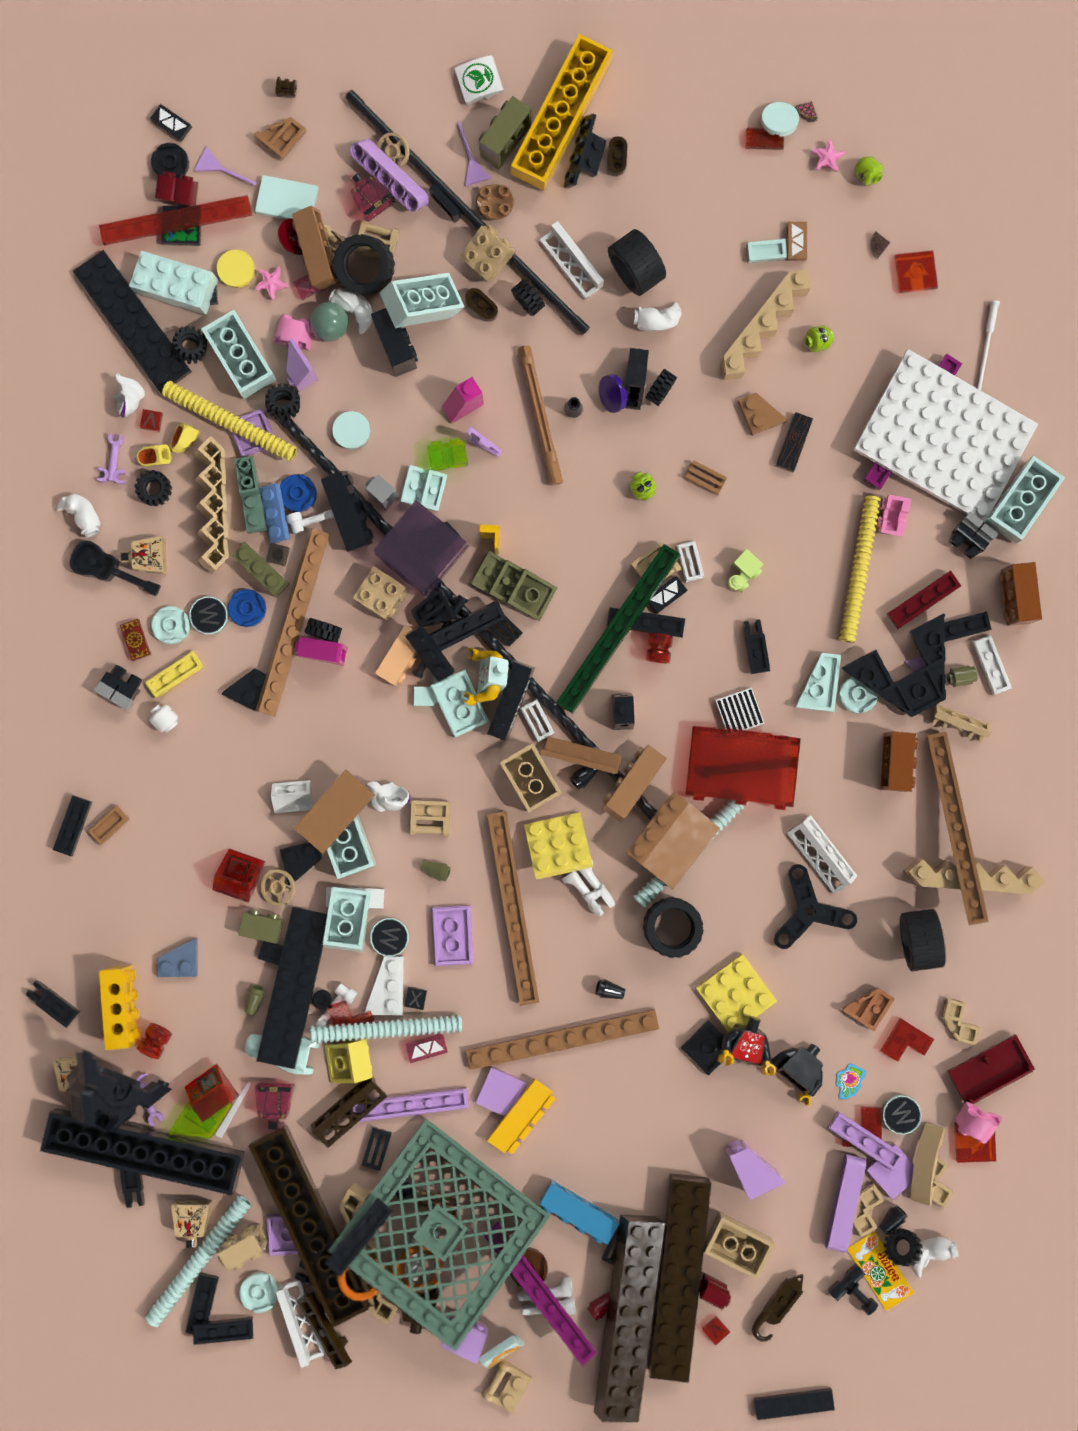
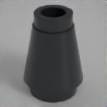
M572 397L566 402L564 411L569 417L575 418L582 414L583 405L578 398Z
M584 766L573 772L569 779L580 790L586 787L598 770Z
M604 979L598 981L595 994L599 995L600 998L622 1000L625 995V988Z
M895 1205L889 1209L879 1227L888 1235L893 1229L905 1223V1219L908 1216L902 1208Z

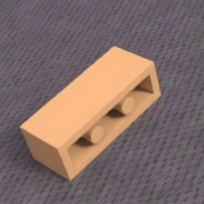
M404 625L375 672L376 675L394 686L403 683L407 676L404 673L408 667L412 668L417 660L415 658L417 652L405 637L407 632L413 630L407 625Z

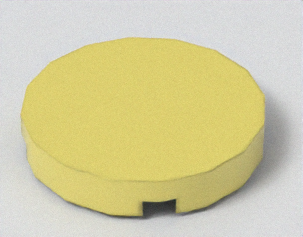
M238 249L229 250L218 260L217 273L221 281L228 287L243 288L253 280L255 264L246 252Z

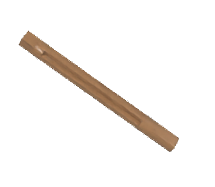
M522 346L518 348V353L526 379L550 485H559L563 483L539 387L531 346Z

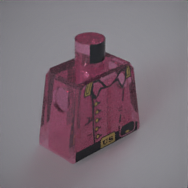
M357 173L352 177L351 181L355 187L352 188L351 193L365 221H371L395 203L394 195L373 175L364 179L360 173Z
M258 1083L255 1086L258 1117L268 1118L267 1129H279V1119H286L289 1116L295 1084Z

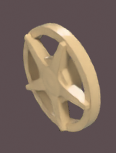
M387 133L380 138L377 147L381 150V145L386 139L387 146L384 153L394 163L397 158H403L402 163L398 165L402 168L409 159V145L402 135ZM389 136H396L400 140L397 144H394L389 139ZM402 143L405 147V155L401 153L400 147Z
M281 869L271 870L264 875L261 881V893L268 903L276 906L284 905L294 896L295 882L288 872ZM277 872L282 873L283 876L281 879L276 880L271 874ZM286 877H287L288 880L290 881L291 888L286 887V884H285V879H286ZM269 878L271 881L270 889L265 891V882ZM285 891L290 892L289 897L282 902V894ZM267 894L277 895L278 902L271 900Z

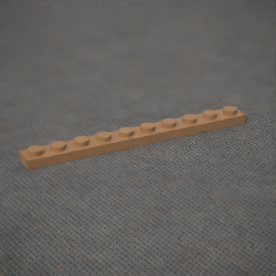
M310 528L255 710L274 717L278 710L294 656L295 644L299 639L329 537L328 533L314 528Z
M947 732L927 735L968 925L987 923L989 920Z
M507 812L487 814L520 1006L539 1003Z
M652 1009L466 1050L470 1070L658 1030L659 1025L656 1011Z

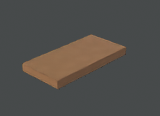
M345 769L294 829L324 854L375 794Z

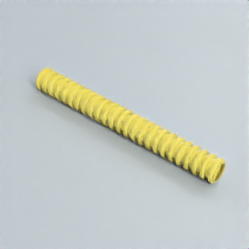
M168 381L164 385L162 395L173 400V402H178L179 405H183L185 408L188 407L189 410H193L194 413H198L210 421L214 420L215 424L219 423V426H224L225 429H229L231 432L234 431L235 434H239L240 437H244L246 440L250 439V442H255L261 448H265L267 451L270 450L271 453H275L277 456L281 455V458H286L288 462L295 457L297 447L292 446L291 443L286 444L285 440L281 441V438H276L275 435H271V433L266 432L264 429L261 430L260 427H255L254 424L250 425V422H245V419H240L239 416H235V414L227 410L225 411L224 408H219L218 405L214 406V403H209L203 397H199L197 394L194 395L193 392H189L172 381Z
M876 496L864 497L866 502L863 503L864 508L862 512L864 513L861 514L863 519L860 520L859 537H857L858 543H856L857 549H855L854 566H852L853 572L850 574L852 578L849 580L851 584L848 585L850 589L847 591L849 595L846 596L848 601L845 602L847 607L844 608L846 613H843L845 618L842 619V622L844 624L841 625L843 629L840 631V634L842 635L839 636L840 641L856 642L855 636H857L856 630H858V619H860V607L863 605L861 601H863L864 598L862 596L865 593L863 590L866 588L864 584L867 582L865 578L868 577L866 572L869 571L867 567L870 566L868 561L871 560L869 555L872 554L870 549H873L871 544L874 543V540L872 538L875 537L876 520H878L877 514H879V503H881V499Z

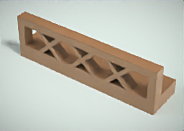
M552 737L547 738L545 749L540 751V755L613 774H618L622 755Z

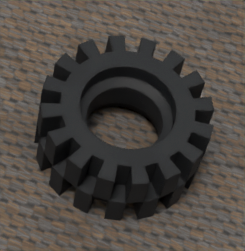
M521 280L511 289L516 301L531 316L536 315L545 307L540 294L526 280Z
M185 326L184 330L181 327L179 332L176 331L175 335H173L172 352L176 354L177 359L181 357V362L184 363L185 360H188L187 364H191V361L195 364L198 360L201 361L205 357L208 341L205 339V334H201L200 329L195 331V327L192 326L191 330L189 326ZM185 340H191L197 344V348L195 350H187L183 347L182 343Z
M663 369L649 389L646 399L659 406L671 390L677 377Z
M278 384L277 388L273 385L272 390L269 388L265 395L267 413L269 412L271 417L274 415V419L277 420L281 417V421H284V417H287V420H290L291 416L294 418L300 409V395L297 389L294 390L293 386L288 388V384H284V387ZM279 399H286L290 401V403L287 405H279L276 403V401Z
M147 470L145 474H140V479H136L135 493L145 504L156 507L159 506L158 504H165V500H169L168 496L172 494L170 491L172 489L171 482L161 472L155 470L150 472ZM153 481L160 484L159 493L149 495L147 493V485Z
M309 618L305 633L336 643H338L342 628L314 618Z
M903 1228L893 1229L894 1232H889V1237H885L887 1243L883 1245L886 1248L884 1252L888 1255L887 1258L892 1263L900 1266L909 1267L916 1264L915 1261L920 1260L919 1254L922 1255L923 1251H920V1248H923L922 1244L919 1243L921 1241L920 1238L910 1230ZM900 1240H906L910 1245L909 1252L906 1255H900L897 1251V1243Z

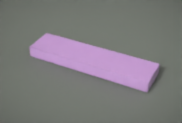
M837 1111L828 1125L830 1130L892 1171L896 1170L905 1156L839 1111Z

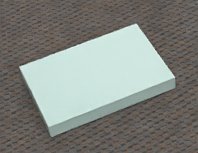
M263 175L255 212L256 214L281 219L293 218V213L308 206L315 207L319 187Z
M466 670L430 685L454 738L489 722L481 702L477 701L474 706H469L463 702L468 700V698L463 696L465 692L477 695Z

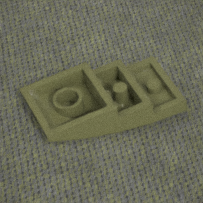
M489 550L486 552L470 582L472 586L538 621L541 620L557 590V587Z

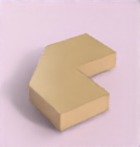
M946 998L941 1017L952 1036L958 1042L976 1046L980 1027L962 1022L966 1003Z
M938 1158L933 1186L935 1187L932 1201L944 1209L954 1192L939 1182V1179L949 1165Z
M874 1183L861 1189L853 1226L861 1238L878 1228L868 1212L884 1202Z

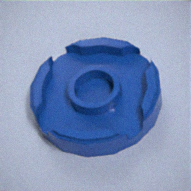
M303 474L290 475L280 484L283 505L286 509L292 512H303L314 505L317 498V490L309 477Z
M250 589L239 590L233 594L228 604V613L232 621L239 626L247 628L261 623L267 611L266 601L262 595Z

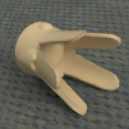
M327 224L325 225L330 247L335 252L336 248L332 241L340 244L343 242L340 237H345L335 232Z

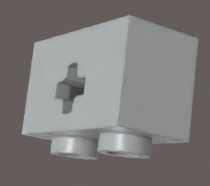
M379 474L376 477L372 476L366 483L367 487L365 489L369 496L385 510L399 497L396 489Z

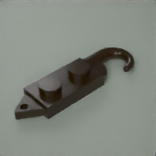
M803 1274L790 1279L786 1278L754 1321L752 1334L758 1341L766 1342L773 1337L772 1334L765 1337L759 1334V1328L764 1322L772 1325L780 1323L802 1295Z

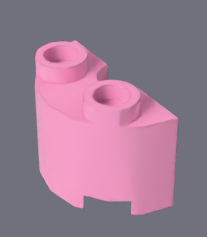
M282 314L281 318L278 319L273 343L289 345V339L293 338L300 349L310 351L314 333L311 330L309 320L300 319L298 321L292 319L289 315Z
M894 495L882 498L880 503L882 513L881 517H878L876 521V528H880L881 533L903 537L911 499Z
M965 1102L956 1117V1122L959 1125L958 1131L965 1136H972L981 1143H987L1002 1121L1001 1116L992 1112L984 1113L978 1106L969 1102Z

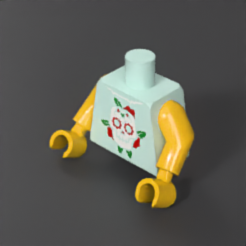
M469 648L468 650L472 651L473 655L471 657L467 656V658L474 661L480 660L478 690L476 696L470 692H465L463 696L468 698V700L463 702L469 706H474L477 701L480 703L495 700L506 687L508 660L503 659L502 655L497 651H480Z

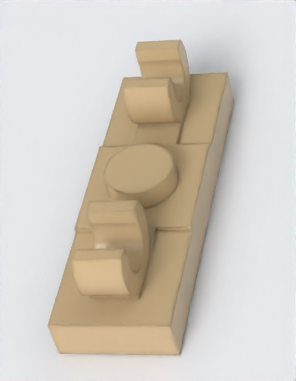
M935 705L933 725H936L937 721L942 720V728L945 729L948 723H951L958 730L969 731V739L974 734H978L979 743L983 741L984 737L989 738L991 734L989 723L942 705Z

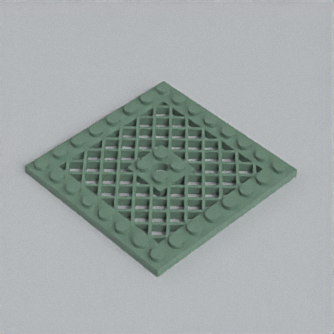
M426 1119L328 1251L332 1254L377 1198L388 1207L389 1205L400 1204L401 1215L389 1216L387 1218L389 1232L378 1234L377 1231L372 1237L376 1238L377 1249L366 1250L364 1247L363 1251L349 1265V1268L452 1350L456 1351L550 1215ZM429 1147L432 1148V1149L435 1151V1152L426 1153V1151L429 1149ZM436 1155L437 1166L427 1167L426 1156ZM440 1156L451 1164L441 1165ZM421 1158H423L424 1168L414 1169ZM452 1167L453 1178L442 1180L441 1168ZM455 1167L466 1176L456 1177ZM438 1169L439 1180L429 1182L427 1170ZM424 1171L425 1182L415 1184L414 1172ZM409 1174H411L412 1184L401 1186ZM467 1179L468 1190L458 1192L457 1180ZM471 1180L481 1188L472 1190ZM453 1181L455 1192L444 1194L443 1182ZM440 1183L441 1194L430 1196L429 1185ZM426 1185L427 1197L417 1198L415 1187ZM412 1187L413 1199L403 1200L401 1189ZM399 1191L400 1201L390 1202L395 1193ZM482 1191L484 1202L474 1204L472 1193ZM486 1192L497 1200L487 1202ZM469 1193L470 1205L460 1206L459 1195ZM455 1195L456 1207L446 1208L445 1197ZM441 1197L442 1207L436 1204L432 1209L431 1199ZM428 1199L429 1211L418 1213L417 1201ZM414 1202L415 1213L404 1215L403 1203ZM498 1203L499 1215L489 1216L488 1205ZM502 1204L511 1210L512 1213L503 1214ZM484 1205L486 1217L475 1218L474 1207ZM471 1208L472 1219L462 1220L460 1209ZM457 1210L458 1220L447 1211ZM429 1214L420 1226L419 1215ZM416 1216L417 1228L406 1229L405 1218ZM514 1216L515 1227L505 1228L503 1217ZM517 1216L522 1219L519 1225ZM402 1218L403 1230L392 1231L391 1220ZM500 1218L501 1229L491 1230L490 1219ZM486 1220L488 1231L477 1233L476 1221ZM473 1222L474 1233L464 1235L468 1228L463 1223ZM438 1227H443L446 1230V1235L442 1239H438L435 1236V1230ZM515 1230L508 1241H506L505 1232ZM416 1231L413 1238L418 1242L408 1244L407 1232ZM502 1232L503 1243L493 1245L492 1234ZM403 1233L405 1244L394 1246L393 1234ZM488 1234L489 1246L479 1247L478 1236ZM389 1235L391 1247L380 1248L379 1237ZM474 1237L476 1248L465 1249L464 1238ZM461 1239L462 1250L453 1251ZM419 1245L420 1257L409 1258L408 1247ZM422 1245L434 1255L423 1256ZM503 1247L495 1258L493 1248ZM405 1248L406 1259L395 1261L394 1249ZM490 1249L491 1260L481 1262L480 1250ZM391 1250L392 1261L381 1263L380 1251ZM476 1251L478 1262L467 1264L466 1253ZM377 1252L378 1263L368 1256L367 1253ZM462 1253L464 1265L453 1266L452 1255ZM449 1256L450 1267L439 1269L438 1258L445 1262ZM435 1258L436 1269L425 1271L424 1259ZM421 1260L422 1271L411 1273L410 1262ZM407 1262L408 1274L397 1275L396 1264ZM491 1264L483 1275L482 1265ZM393 1265L394 1275L382 1266ZM478 1266L479 1277L469 1279L468 1267ZM464 1268L466 1279L455 1281L454 1270ZM450 1270L452 1282L441 1283L440 1272ZM437 1273L438 1284L427 1286L426 1274ZM423 1275L424 1286L413 1288L412 1276ZM409 1277L410 1288L402 1283L399 1278ZM479 1281L471 1292L470 1282ZM466 1283L467 1294L457 1296L456 1284ZM452 1285L454 1296L443 1298L442 1287ZM438 1287L440 1299L429 1300L428 1289ZM424 1290L425 1300L414 1291ZM467 1298L459 1309L457 1299ZM454 1300L455 1311L445 1313L443 1302ZM440 1302L441 1313L430 1304ZM455 1315L451 1321L446 1318V1316Z

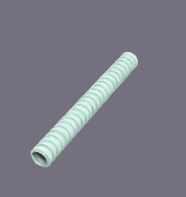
M735 792V796H732L731 800L727 801V804L723 805L722 809H719L713 818H710L720 828V831L723 830V826H727V822H731V818L736 817V813H740V809H744V805H748V801L739 792ZM656 876L654 878L651 877V881L646 882L647 885L645 887L642 886V890H639L638 894L633 896L644 908L647 907V903H651V899H655L654 896L656 894H660V890H664V886L667 887Z
M451 1015L450 1018L448 1016H445V1018L439 1016L437 1019L436 1017H433V1019L427 1017V1019L421 1018V1020H418V1018H415V1020L409 1019V1021H406V1019L400 1021L398 1019L397 1022L393 1020L387 1022L385 1020L384 1023H381V1021L375 1023L373 1021L371 1024L369 1022H366V1024L360 1022L358 1025L357 1023H354V1025L348 1023V1025L342 1024V1026L338 1024L336 1026L329 1025V1027H326V1025L320 1027L319 1025L317 1028L311 1026L310 1041L312 1044H315V1042L321 1043V1041H324V1043H327V1041L333 1042V1040H336V1042L343 1040L344 1042L346 1039H349V1041L355 1039L357 1041L358 1038L370 1040V1037H373V1039H376V1037L382 1039L383 1036L385 1038H388V1036L394 1038L396 1035L398 1037H401V1035L406 1037L409 1034L410 1036H413V1034L419 1036V1034L425 1035V1033H428V1035H431V1033L437 1034V1032L443 1034V1032L449 1033V1031H452V1033L458 1031L460 1033L462 1030V1018L460 1015H457V1017Z
M236 1197V1201L232 1202V1205L228 1208L229 1210H226L225 1215L213 1227L214 1230L209 1232L210 1235H207L206 1240L202 1241V1245L198 1246V1249L190 1257L191 1259L187 1261V1264L183 1266V1269L171 1281L172 1284H169L168 1289L164 1290V1294H161L160 1298L149 1310V1313L145 1315L148 1324L153 1327H159L160 1322L164 1320V1317L176 1305L175 1302L179 1301V1298L190 1287L194 1278L198 1276V1273L210 1261L209 1258H212L213 1253H216L217 1248H220L221 1243H224V1238L229 1236L228 1233L232 1232V1229L244 1217L243 1214H246L247 1209L251 1208L250 1202L245 1197Z

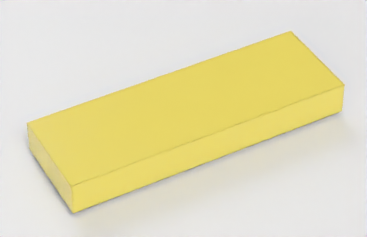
M192 651L146 681L145 684L157 699L204 668V665L196 653Z

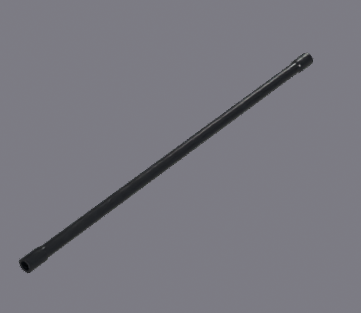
M350 90L346 94L345 99L356 110L360 111L383 135L394 133L354 90ZM389 136V139L394 144H397L400 140L396 136ZM402 143L400 149L401 153L405 155V147ZM409 148L408 160L433 185L436 184L478 230L481 226H487ZM514 253L509 261L581 335H584L590 327Z

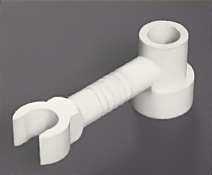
M332 509L302 519L300 512L286 516L293 534L303 532V527L335 518Z
M341 983L334 992L337 994V997L317 1021L315 1027L327 1025L342 1001L349 1006L355 1000L358 993Z

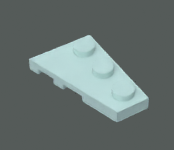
M820 654L795 708L826 712L835 711L841 655Z

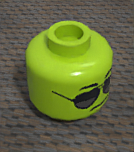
M872 156L862 157L855 165V176L867 186L874 183L877 184L883 177V165Z
M825 325L808 329L804 337L805 346L812 352L827 350L834 341L832 330Z
M640 471L631 476L632 481L629 483V488L636 499L645 501L656 494L657 485L649 473L642 474Z

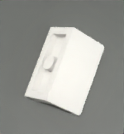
M311 781L272 783L271 800L274 812L284 813L310 810L313 806L311 800Z

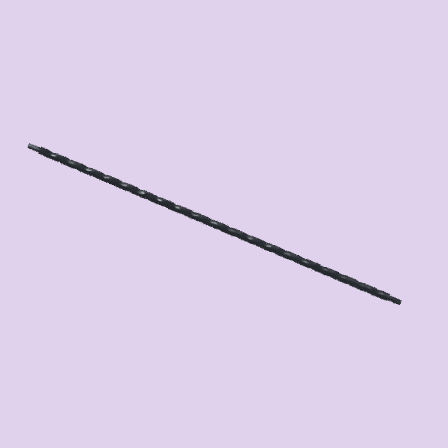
M281 417L278 418L279 423L289 431L292 437L329 476L340 472L324 456L323 452L313 441L305 436L301 428L292 419L287 420V417H284V421H281ZM353 485L354 491L360 497L359 505L361 510L389 538L391 543L410 561L416 570L429 581L435 590L440 588L444 591L454 607L458 598L453 591L445 586L438 575L405 543L397 531L384 520L382 515L365 500L363 495ZM463 605L458 615L462 618L472 612ZM487 629L476 633L492 651L499 652L503 659L508 660V667L511 670L514 662L517 660L506 651L494 635ZM532 677L528 689H530L539 702L551 712L554 718L571 733L580 745L599 749ZM618 771V774L606 772L609 776L612 777L614 782H616L619 777H624V775L620 771ZM643 795L636 802V806L650 820L658 812L648 803Z

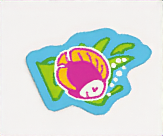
M848 1064L846 1070L837 1073L836 1085L841 1088L839 1099H848L856 1095L861 1088V1081L865 1078L866 1070L853 1064Z

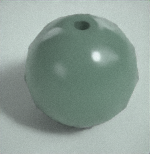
M330 301L317 305L312 311L309 320L314 335L327 342L336 341L343 337L349 323L344 308Z

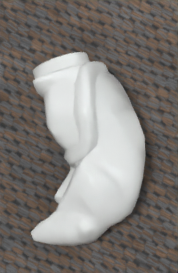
M347 288L334 289L329 297V301L343 307L345 311L353 313L356 322L359 323V334H363L372 323L371 314L373 310L371 305L362 294L353 293Z
M674 302L671 307L665 308L661 312H658L655 308L642 309L639 306V309H635L634 324L638 325L637 328L641 331H663L677 326L682 316L681 308L677 302Z
M71 494L59 501L56 511L66 510L67 513L73 514L76 525L82 530L81 534L85 535L86 538H90L99 533L98 527L101 526V522L93 506L86 498L78 494Z
M933 1237L919 1242L923 1246V1248H920V1251H923V1253L918 1256L920 1260H916V1264L910 1266L915 1275L921 1278L922 1269L927 1266L930 1259L932 1261H945L949 1258L956 1259L955 1257H959L955 1240L951 1241V1238Z

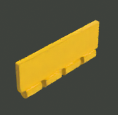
M534 1078L487 1138V1141L504 1154L508 1151L513 1155L521 1145L517 1138L519 1137L524 1141L533 1129L528 1123L531 1122L536 1125L545 1114L541 1107L543 1106L548 1110L556 1100L551 1095L553 1091Z

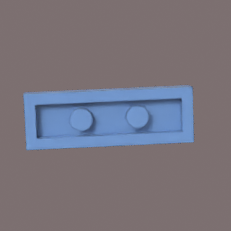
M274 483L261 487L260 492L270 544L290 540L280 484Z

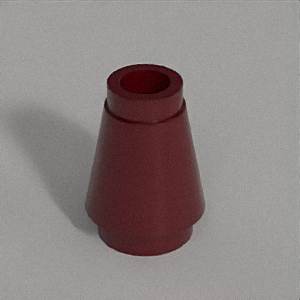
M609 1292L590 1302L586 1308L596 1321L599 1318L602 1319L607 1313Z

